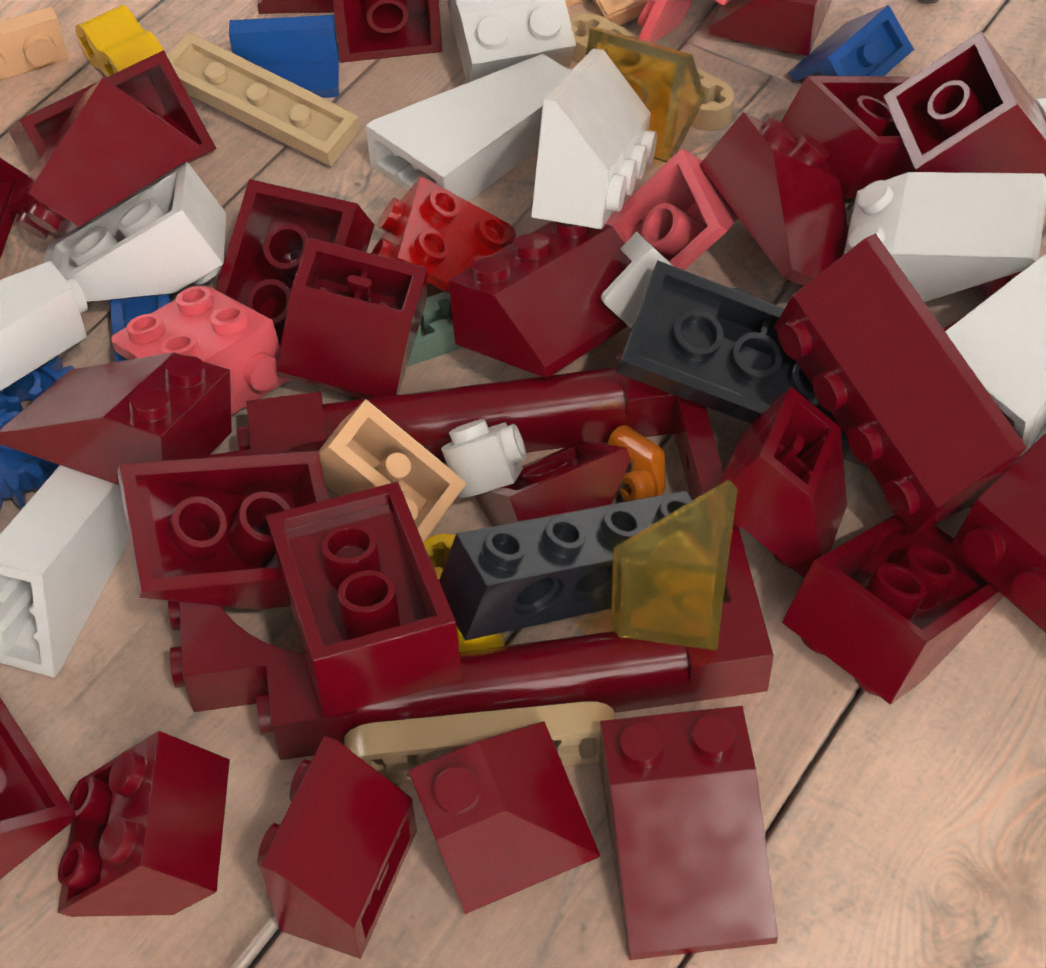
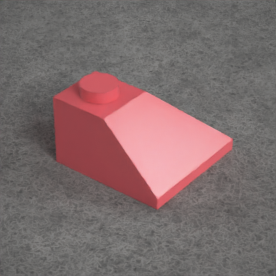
M682 148L623 204L620 212L615 211L605 224L613 226L624 243L637 231L674 267L685 270L723 236L739 218L699 166L702 160Z

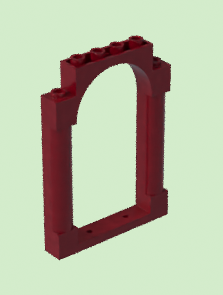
M623 353L616 354V367L555 374L548 378L539 376L366 398V400L444 464L446 460L441 448L452 442L449 432L459 426L485 419L488 428L506 422L507 426L515 424L523 439L526 453L566 448L580 441L606 443L609 441L612 432L622 425L629 426L644 437L674 434L690 497L719 538L707 561L717 604L677 609V621L674 623L459 652L463 680L324 719L303 653L281 649L254 637L237 625L221 606L168 601L172 630H181V646L170 648V666L175 688L186 687L194 712L257 704L261 735H274L280 760L314 756L324 736L338 740L344 745L345 735L351 729L375 722L576 702L604 703L613 708L614 713L768 691L774 654L739 527L732 524L724 516L719 508L710 502L724 472L706 407L616 373ZM320 391L246 401L248 426L237 428L239 451L210 454L207 458L319 451L339 424L365 399L323 404Z

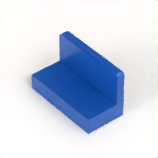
M886 5L846 22L814 49L809 56H806L793 67L788 74L793 82L818 72L821 76H885L908 56L914 48L889 5Z
M334 15L229 20V38L233 54L322 98L337 97L339 95V49Z

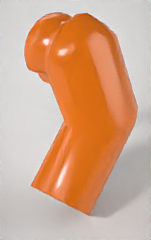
M627 425L617 427L610 435L608 445L627 447L631 459L629 464L632 466V471L627 472L622 479V482L630 485L620 489L623 499L628 502L663 495L666 489L664 450Z

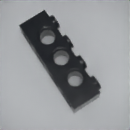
M687 491L456 533L439 582L455 618L456 625L466 641L692 591L719 538Z

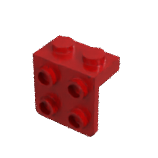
M420 175L401 200L394 197L387 204L378 224V228L384 230V235L377 242L371 253L427 267V282L445 292H450L448 279L470 268L476 260L491 256L512 244L516 238V232L509 223Z

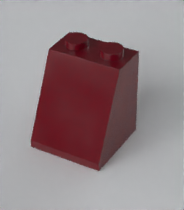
M982 31L884 95L917 172L1044 174L1046 177V118L1039 105Z
M101 78L78 99L8 208L19 214L16 220L17 223L33 235L42 239H47L51 235L58 239L194 157L201 146L108 80Z

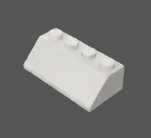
M593 48L543 99L532 218L602 229L614 211H621L625 195L632 194L635 180L642 179L646 164L651 165L653 162L657 132L649 131L651 112L604 50Z

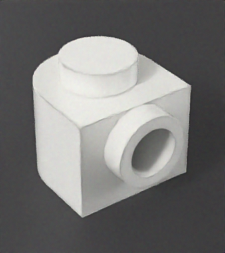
M485 419L464 424L449 432L452 442L441 448L448 468L467 482L459 493L461 498L479 495L513 484L523 469L520 462L526 461L524 442L515 424L507 426L506 422L489 428Z

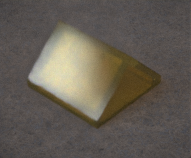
M590 28L586 55L593 48L606 52L651 112L649 131L657 132L654 159L667 163L679 151L705 99L693 55L601 28Z
M730 480L725 481L614 547L611 628L619 637L717 650L738 490Z

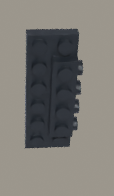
M657 260L616 373L750 424L792 387L840 427L832 413L819 404L813 391V385L797 361L790 358L780 344L778 333L774 326L785 308L758 299L746 290L724 286ZM841 428L843 459L868 468L866 464L860 462L854 456L848 443V437Z

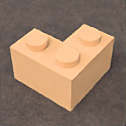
M366 399L339 424L318 451L325 485L338 496L398 481L423 543L467 484V482Z

